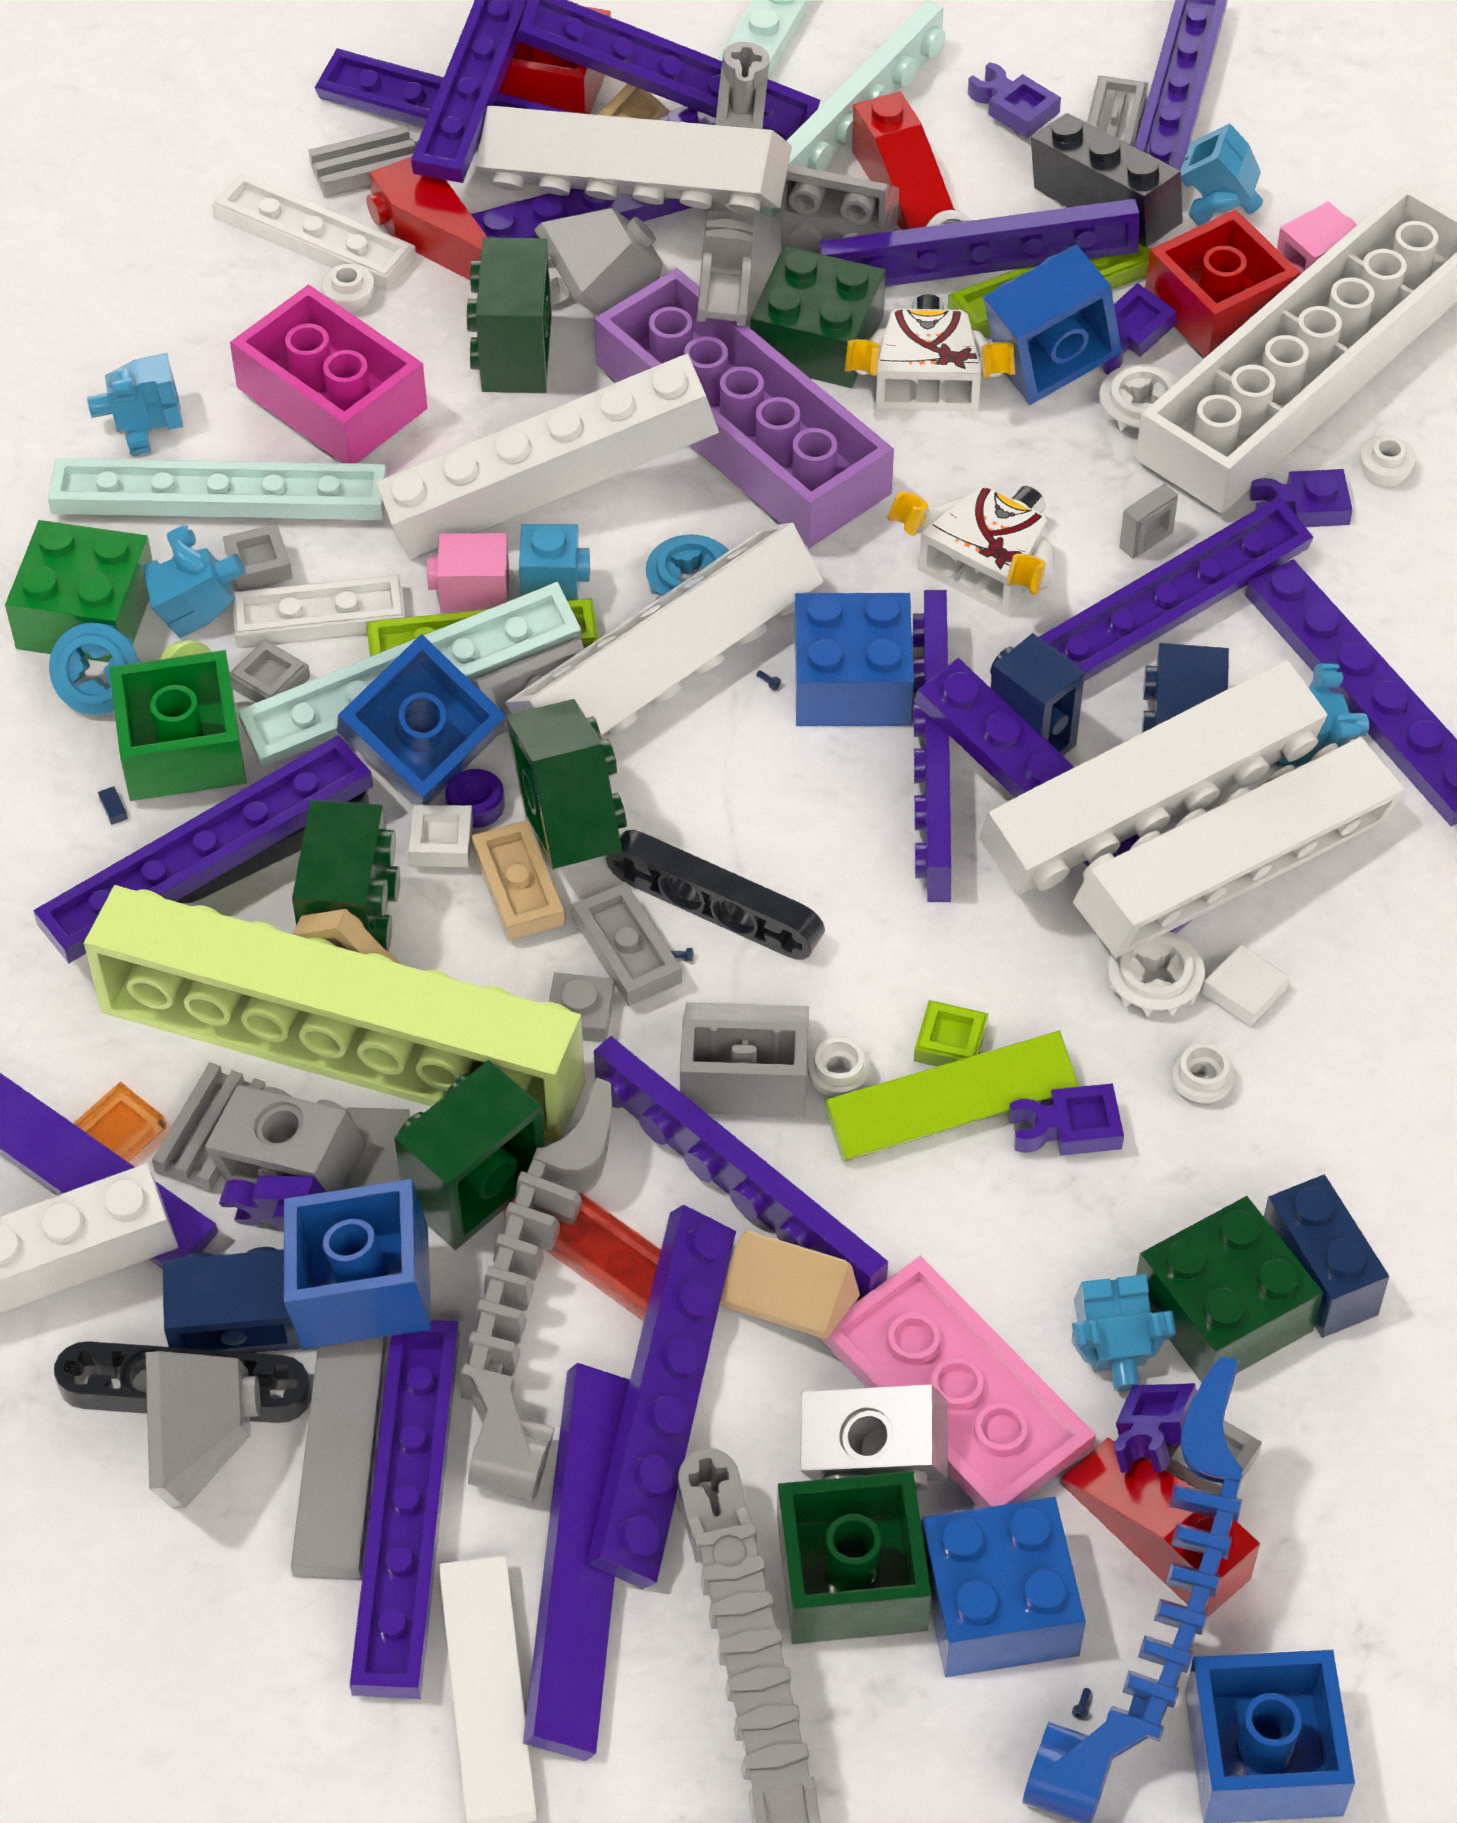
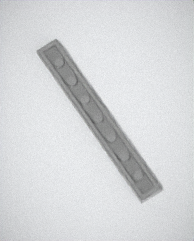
M347 1107L366 1145L343 1189L399 1181L400 1175L394 1137L398 1135L400 1128L406 1120L411 1117L410 1109ZM387 1336L322 1346L317 1349L291 1560L293 1577L361 1579Z

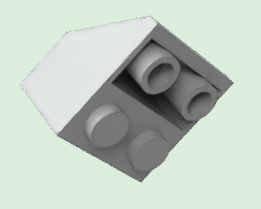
M789 164L781 201V249L785 245L820 254L819 241L896 231L898 226L899 188L885 183Z
M686 1002L682 1022L680 1092L709 1114L805 1117L809 1006Z

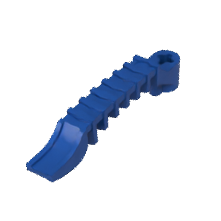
M1220 1356L1205 1376L1194 1396L1182 1427L1181 1450L1184 1462L1189 1470L1200 1479L1221 1484L1223 1487L1221 1494H1216L1175 1484L1173 1486L1170 1507L1213 1516L1215 1519L1211 1532L1180 1523L1176 1524L1172 1546L1203 1553L1204 1555L1199 1569L1173 1562L1170 1564L1166 1585L1192 1591L1187 1606L1159 1599L1154 1621L1179 1628L1173 1644L1144 1635L1138 1658L1164 1666L1159 1680L1129 1670L1122 1693L1133 1696L1129 1711L1112 1706L1106 1722L1090 1735L1048 1722L1029 1774L1023 1795V1804L1076 1823H1092L1112 1760L1148 1738L1159 1742L1161 1740L1164 1725H1161L1167 1707L1174 1708L1179 1693L1177 1684L1181 1673H1188L1194 1652L1191 1648L1196 1634L1202 1635L1208 1615L1205 1610L1210 1596H1216L1219 1586L1220 1575L1217 1574L1221 1560H1227L1232 1541V1537L1229 1536L1233 1521L1238 1522L1242 1499L1238 1498L1243 1478V1468L1237 1463L1229 1450L1223 1428L1225 1411L1238 1370V1359Z

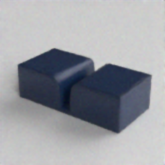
M114 786L98 792L99 800L105 809L111 825L128 819L125 808Z

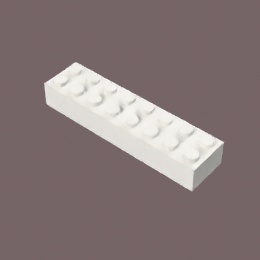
M1405 183L1141 413L1135 459L1223 514L1251 489L1253 480L1263 478L1457 302V213Z

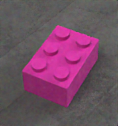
M309 284L230 341L237 388L342 463H358L428 409L423 363Z

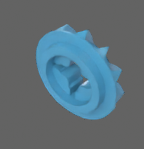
M680 535L665 540L651 552L646 563V577L651 594L665 595L684 582L681 581V572L689 574L699 567L702 570L729 550L715 539L702 535Z
M84 623L66 631L54 645L49 662L51 682L58 696L69 707L84 714L102 715L113 712L114 704L109 667L142 662L137 658L132 647L133 640L116 630L114 625L101 623ZM87 653L94 659L112 655L113 658L108 661L109 664L104 669V673L108 678L106 680L107 683L99 677L80 683L79 680L85 676L84 672L90 667L89 661L86 659Z

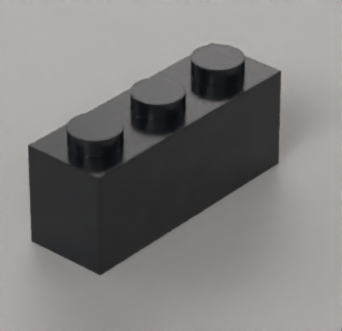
M1065 113L1031 136L1035 189L1069 207L1136 199L1139 210V244L1146 248L1183 223L1180 170L1069 113Z

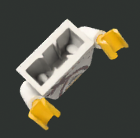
M924 294L913 300L912 309H895L890 312L887 328L877 329L868 340L856 339L848 341L844 371L851 372L855 370L860 374L877 376L876 409L978 411L981 376L983 378L996 377L1002 373L1015 375L1014 344L1008 342L990 343L980 331L971 329L967 313L962 310H944L943 301L939 297L932 294Z
M988 486L976 488L965 498L961 497L936 506H928L924 499L913 493L905 491L897 493L886 518L890 521L904 523V531L911 536L921 533L919 570L1008 617L1014 611L1025 590H1028L1030 594L1038 595L1039 590L1047 589L1054 581V546L1047 540L1048 520L1041 514L1046 504L1043 496L1036 489L1029 486H1021L1009 498Z

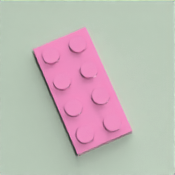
M921 1255L853 1304L827 1340L821 1338V1341L866 1388L933 1385L947 1399L948 1475L979 1508L1023 1502L1094 1447L1096 1434Z

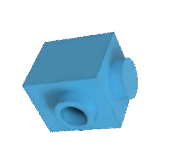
M521 524L519 554L521 596L558 582L567 601L579 600L580 582L590 581V548H579L578 524Z

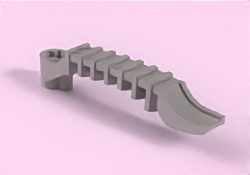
M737 42L729 45L724 50L715 125L762 129L770 56L763 47L750 42ZM712 202L711 208L706 210L696 321L705 322L706 318L736 321V326L745 327L755 214L735 211L728 207V203Z
M597 1077L577 1126L559 1141L537 1148L528 1172L521 1171L517 1180L515 1203L510 1202L506 1210L504 1235L499 1233L495 1242L494 1265H489L485 1275V1299H480L476 1308V1332H471L468 1342V1365L464 1364L461 1371V1398L472 1401L483 1423L469 1469L468 1484L531 1502L534 1501L542 1480L555 1428L519 1418L513 1400L514 1378L511 1376L515 1373L519 1361L520 1348L518 1344L526 1327L527 1319L523 1312L529 1306L534 1290L532 1281L536 1280L544 1260V1253L541 1249L547 1251L553 1249L559 1235V1222L569 1226L574 1224L581 1209L582 1200L580 1195L587 1193L596 1186L605 1165L612 1109L611 1083Z
M712 1448L700 1449L686 1457L679 1469L678 1507L685 1523L695 1562L702 1563L703 1566L701 1576L703 1595L710 1596L709 1621L711 1629H717L720 1640L718 1642V1660L720 1665H725L728 1675L725 1689L728 1701L734 1702L737 1715L733 1729L736 1741H742L745 1752L741 1766L743 1780H751L753 1788L749 1792L752 1823H821L814 1777H810L807 1765L809 1751L807 1744L802 1742L798 1725L800 1720L799 1707L794 1705L790 1690L792 1678L790 1668L785 1667L781 1651L782 1634L781 1630L776 1629L772 1592H767L764 1580L765 1563L763 1557L758 1555L756 1546L757 1530L746 1505L739 1470L734 1460L725 1452ZM702 1482H710L712 1489L718 1492L716 1516L713 1515L709 1496H706L704 1488L699 1486Z

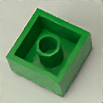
M38 520L5 603L15 648L51 654L54 645L66 631L77 625L89 622L114 625L116 630L133 640V646L149 602V594L143 566L153 561L148 535ZM87 653L86 657L87 660L107 663L113 658L112 655L94 659L89 653Z
M226 650L109 667L120 760L130 801L247 783Z

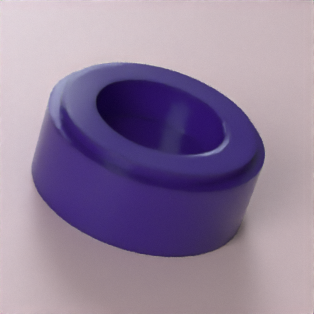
M482 769L462 771L446 786V805L472 806L473 828L485 827L494 823L504 811L505 797L503 784L495 774Z

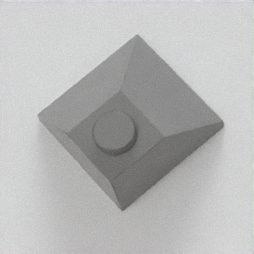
M609 208L542 222L534 229L540 239H548L549 257L573 299L598 316L660 278L663 263L652 246L656 241V237L650 228L637 217L628 220L614 209Z
M163 1351L146 1352L149 1489L172 1508H184L193 1501L251 1436L250 1417L259 1416L261 1409L259 1381L257 1376L248 1377V1369L238 1358Z

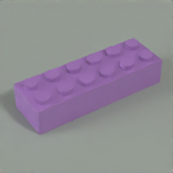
M678 268L595 317L596 365L616 382L688 353L706 394L719 433L695 442L690 446L780 524L793 522L804 545L808 548H811L892 494L894 448L748 326H736V321L706 318L705 322L696 321L700 286Z

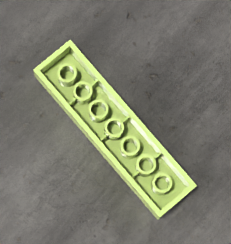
M114 885L84 941L101 1013L431 1107L446 1095L447 1090L457 1078L467 1073L472 1074L490 1060L542 1105L545 1139L554 1142L563 1138L585 1086L581 1014L571 1012L566 1007L557 1003L531 1001L513 996L506 990L496 986H477L453 979L446 973L438 970L429 969L423 971L394 963L391 959L380 954L369 953L365 955L337 947L330 941L322 938H304L279 931L274 926L265 922L254 921L250 923L221 915L218 911L207 906L197 905L192 907L164 899L159 894L149 890L135 891Z

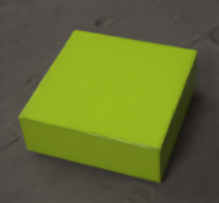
M929 1000L914 1049V1061L932 1066H941L980 1054L988 1025L989 1013Z

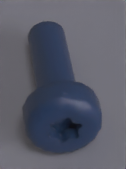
M761 670L756 674L757 677L769 684L770 689L776 690L781 684L780 678L776 676L772 678Z
M687 948L686 951H671L675 958H686L687 962L693 961V948Z
M1089 1688L1083 1689L1078 1705L1073 1706L1072 1715L1077 1719L1083 1720L1088 1716L1089 1711L1086 1707L1091 1695Z

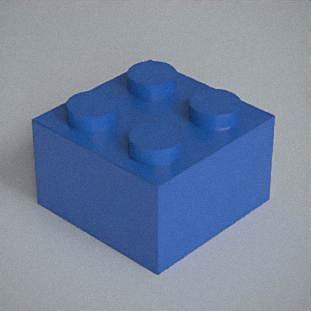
M1077 244L1058 255L1048 257L1037 267L1012 281L1002 283L994 291L983 296L992 342L1014 344L1015 375L1005 374L1029 405L1122 353L1111 285Z
M795 593L796 726H911L914 674L910 593Z
M421 634L338 714L337 732L412 804L428 805L446 788L447 784L458 773L462 772L503 732L506 715Z
M412 1179L284 1199V1304L302 1350L431 1329L428 1225Z
M1056 1497L921 1518L931 1589L930 1610L945 1678L1080 1656L1086 1620Z
M1334 1650L1193 1657L1185 1696L1203 1823L1344 1816L1355 1786V1778Z

